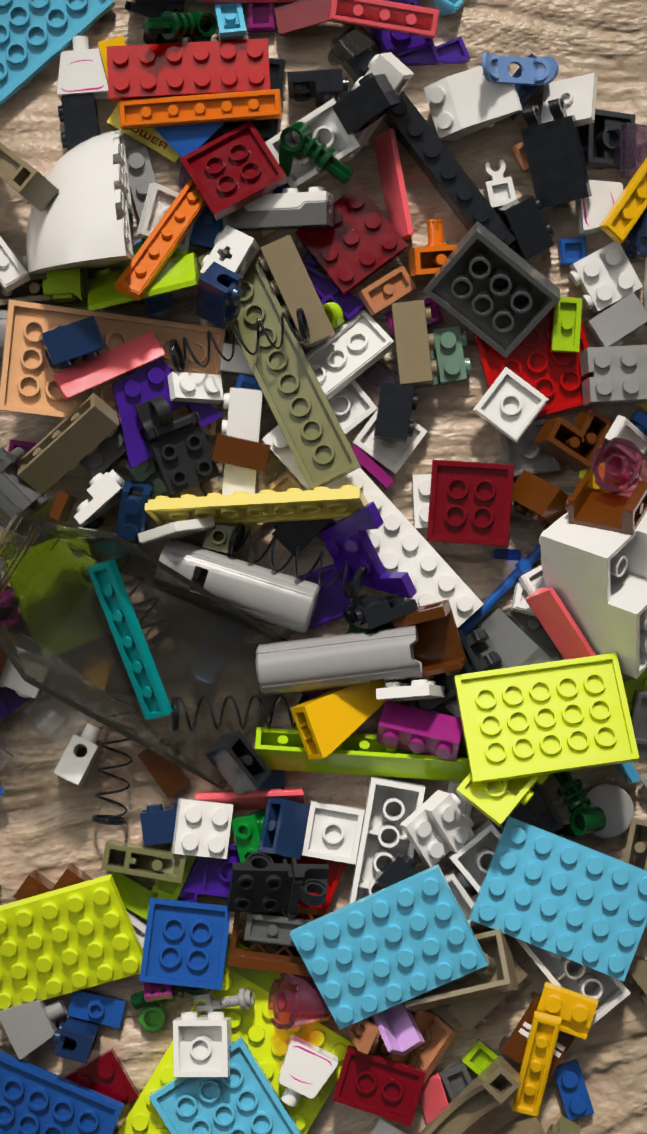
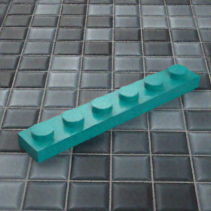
M115 559L91 565L87 568L145 720L168 716L173 712Z

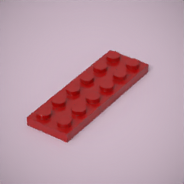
M268 38L107 46L108 98L110 102L271 90Z

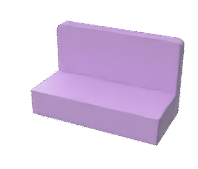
M404 1002L372 1016L389 1053L404 1056L425 1043L411 1011L405 1008Z

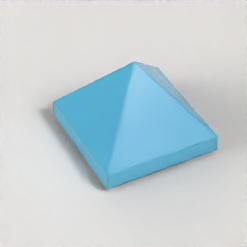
M433 0L436 8L440 10V16L456 13L464 4L463 0Z

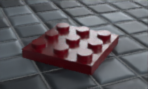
M251 121L180 158L184 169L216 221L288 182L286 174Z
M359 184L333 203L334 227L298 229L295 232L297 238L343 296H346L408 249V244Z
M433 460L427 541L509 547L515 465Z

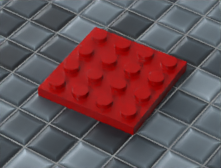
M553 308L507 358L503 357L472 332L488 389L504 368L507 367L549 399L534 419L583 406L582 382L589 377H593V373L587 377H581L580 352L589 347L582 321L579 353L551 352Z

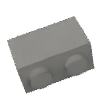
M632 292L589 320L585 327L598 347L621 346L625 343L623 338L630 333L635 337L647 329L645 325L647 323V311L635 293Z

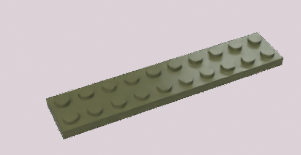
M211 251L197 258L200 265L205 256L210 255ZM255 255L241 280L243 292L239 299L240 313L234 322L228 320L231 329L233 324L236 326L245 346L251 353H254L256 350L257 318L261 320L272 343L276 347L280 346L281 313L283 312ZM285 318L283 344L278 350L269 343L260 324L259 347L254 356L244 349L235 332V337L310 490H313L315 487H323L360 468L361 465L299 341L291 332Z

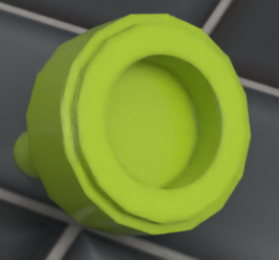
M328 302L322 304L333 329L345 324L346 317L337 303Z

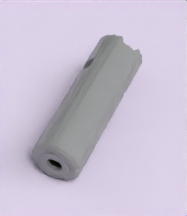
M173 538L170 539V542H166L163 547L154 577V586L301 633L306 632L309 628L320 592L319 584L306 580L299 581L297 577L275 572L271 569ZM202 568L209 570L205 581L198 579Z
M413 625L381 629L378 633L372 634L357 632L260 644L256 649L255 659L260 691L265 696L371 684L372 680L384 679L387 682L421 678L422 662L414 659L413 645L419 641L417 627Z

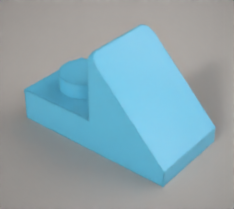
M215 3L219 41L245 40L247 38V29L241 3Z

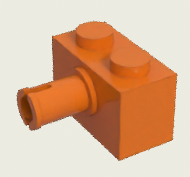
M443 219L426 220L428 245L407 250L410 277L435 275L457 246V244L447 245V243H444Z

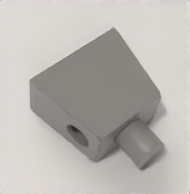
M40 998L31 1002L9 1006L6 1009H0V1022L19 1060L55 1035L57 1028L59 1029L56 1020L67 1015V1009L61 999L48 1005L46 1000L42 1001Z

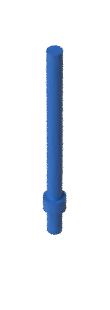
M540 544L525 559L521 558L517 562L514 571L483 602L484 605L458 628V631L463 630L467 636L519 581V578L534 569L532 566L541 558Z

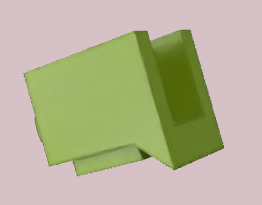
M80 269L47 271V279H43L44 296L49 295L55 302L75 301V297H77L85 304L83 273H80Z

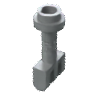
M246 988L239 989L238 995L216 999L213 998L212 990L192 995L193 1001L204 1000L205 1002L196 1004V1011L207 1010V1013H201L197 1017H208L209 1012H217L218 1009L240 1006L243 1011L249 1010L255 1004L253 991Z

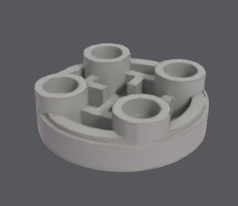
M602 783L595 784L586 791L587 795L585 798L591 800L589 808L594 806L600 807L606 816L605 828L592 834L602 838H613L621 835L629 828L631 818L634 817V805L625 790L614 784Z

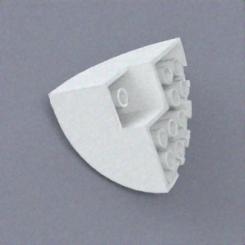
M117 130L94 136L78 144L63 155L46 174L45 178L59 191L52 198L50 204L42 211H39L33 205L31 206L26 235L27 255L23 256L24 268L29 275L47 273V271L86 268L89 271L108 269L107 265L128 263L133 259L129 213L133 212L124 133L123 130Z
M633 492L621 493L616 495L630 497ZM567 512L549 528L544 530L539 538L542 571L546 586L555 590L596 655L617 653L621 672L637 679L647 668V512L633 535L569 523V512Z

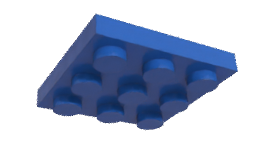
M150 897L139 982L222 990L231 912L227 910V906Z

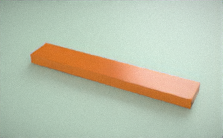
M280 89L122 100L119 101L120 128L128 130L282 118Z
M191 179L186 183L115 283L116 291L140 301L202 213L206 203Z

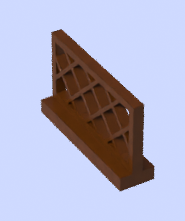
M298 906L296 916L299 913H305L311 920H315L312 915H320L322 917L333 911ZM283 907L281 913L285 917H288L287 913L285 912L287 911V907ZM235 912L227 966L312 977L302 957L294 956L288 946L282 945L274 953L267 952L260 942H256L248 949L236 948L237 937L245 931L246 923L240 916L241 912ZM257 912V913L268 914L269 912H263V913H262V912ZM239 921H240L241 924L244 926V928H242V929L238 932ZM259 946V948H260L262 951H256V950H253V949H254L255 947ZM285 949L289 955L279 953Z

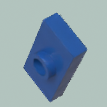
M84 989L75 991L72 994L67 1016L120 1028L127 1000Z

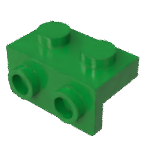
M266 808L257 810L247 816L233 818L231 821L241 863H246V858L249 854L258 852ZM270 855L274 863L279 861L278 856Z

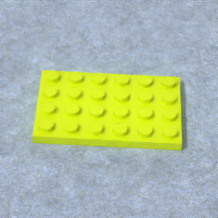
M617 653L454 675L472 784L639 760Z
M112 874L0 906V1009L31 1002L38 998L43 1001L140 974L143 949Z

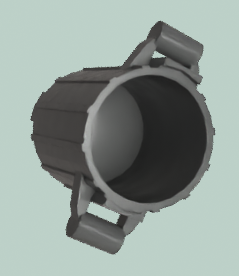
M2 447L0 449V523L6 529L10 528L13 532H16L21 528L20 524L45 505L44 502L47 498L44 496V493L41 495L17 476L16 462L24 456V450L21 447H17L8 453Z

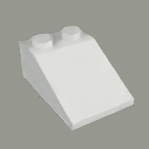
M478 66L445 77L424 87L439 139L454 142L522 111L515 85L487 81L485 76L482 75L483 67ZM508 66V72L512 76L510 67Z
M333 98L297 122L308 124L312 130V139L315 137L319 138L318 144L325 143L327 151L334 148L337 151L335 157L342 162L358 150L361 145L354 134L348 135L332 108L336 103ZM293 131L292 136L294 140L300 143L299 134ZM281 132L265 142L278 164ZM295 154L291 175L287 177L290 188H298L300 192L328 172L324 170L322 173L316 171L317 163L311 165L308 156L304 159L299 154Z

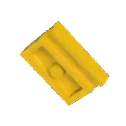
M545 982L536 1011L562 1017L560 1031L586 1040L598 1000Z

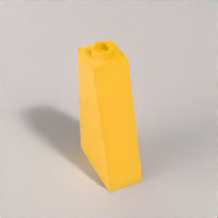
M384 679L372 680L371 684L338 687L290 708L309 760L323 759L329 756L386 702L376 699V688H385L386 682Z

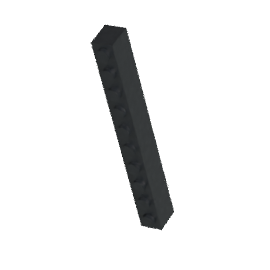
M353 25L331 41L332 54L356 83L370 69L368 64L375 56L374 52ZM402 91L398 96L401 103L386 113L383 117L384 122L390 129H395L397 139L468 231L478 221L509 248L512 247L516 241L514 235L404 91Z

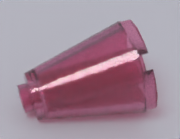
M613 438L608 443L601 444L593 455L591 472L594 473L595 483L608 492L634 491L640 481L647 482V457L633 442L623 438Z
M281 973L280 976L282 977L273 981L269 992L268 1009L273 1010L274 1018L270 1019L276 1028L287 1030L334 1020L315 982Z

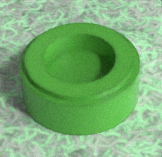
M158 1003L143 1007L139 1015L141 1026L150 1032L160 1030L167 1019L165 1008L161 1007Z

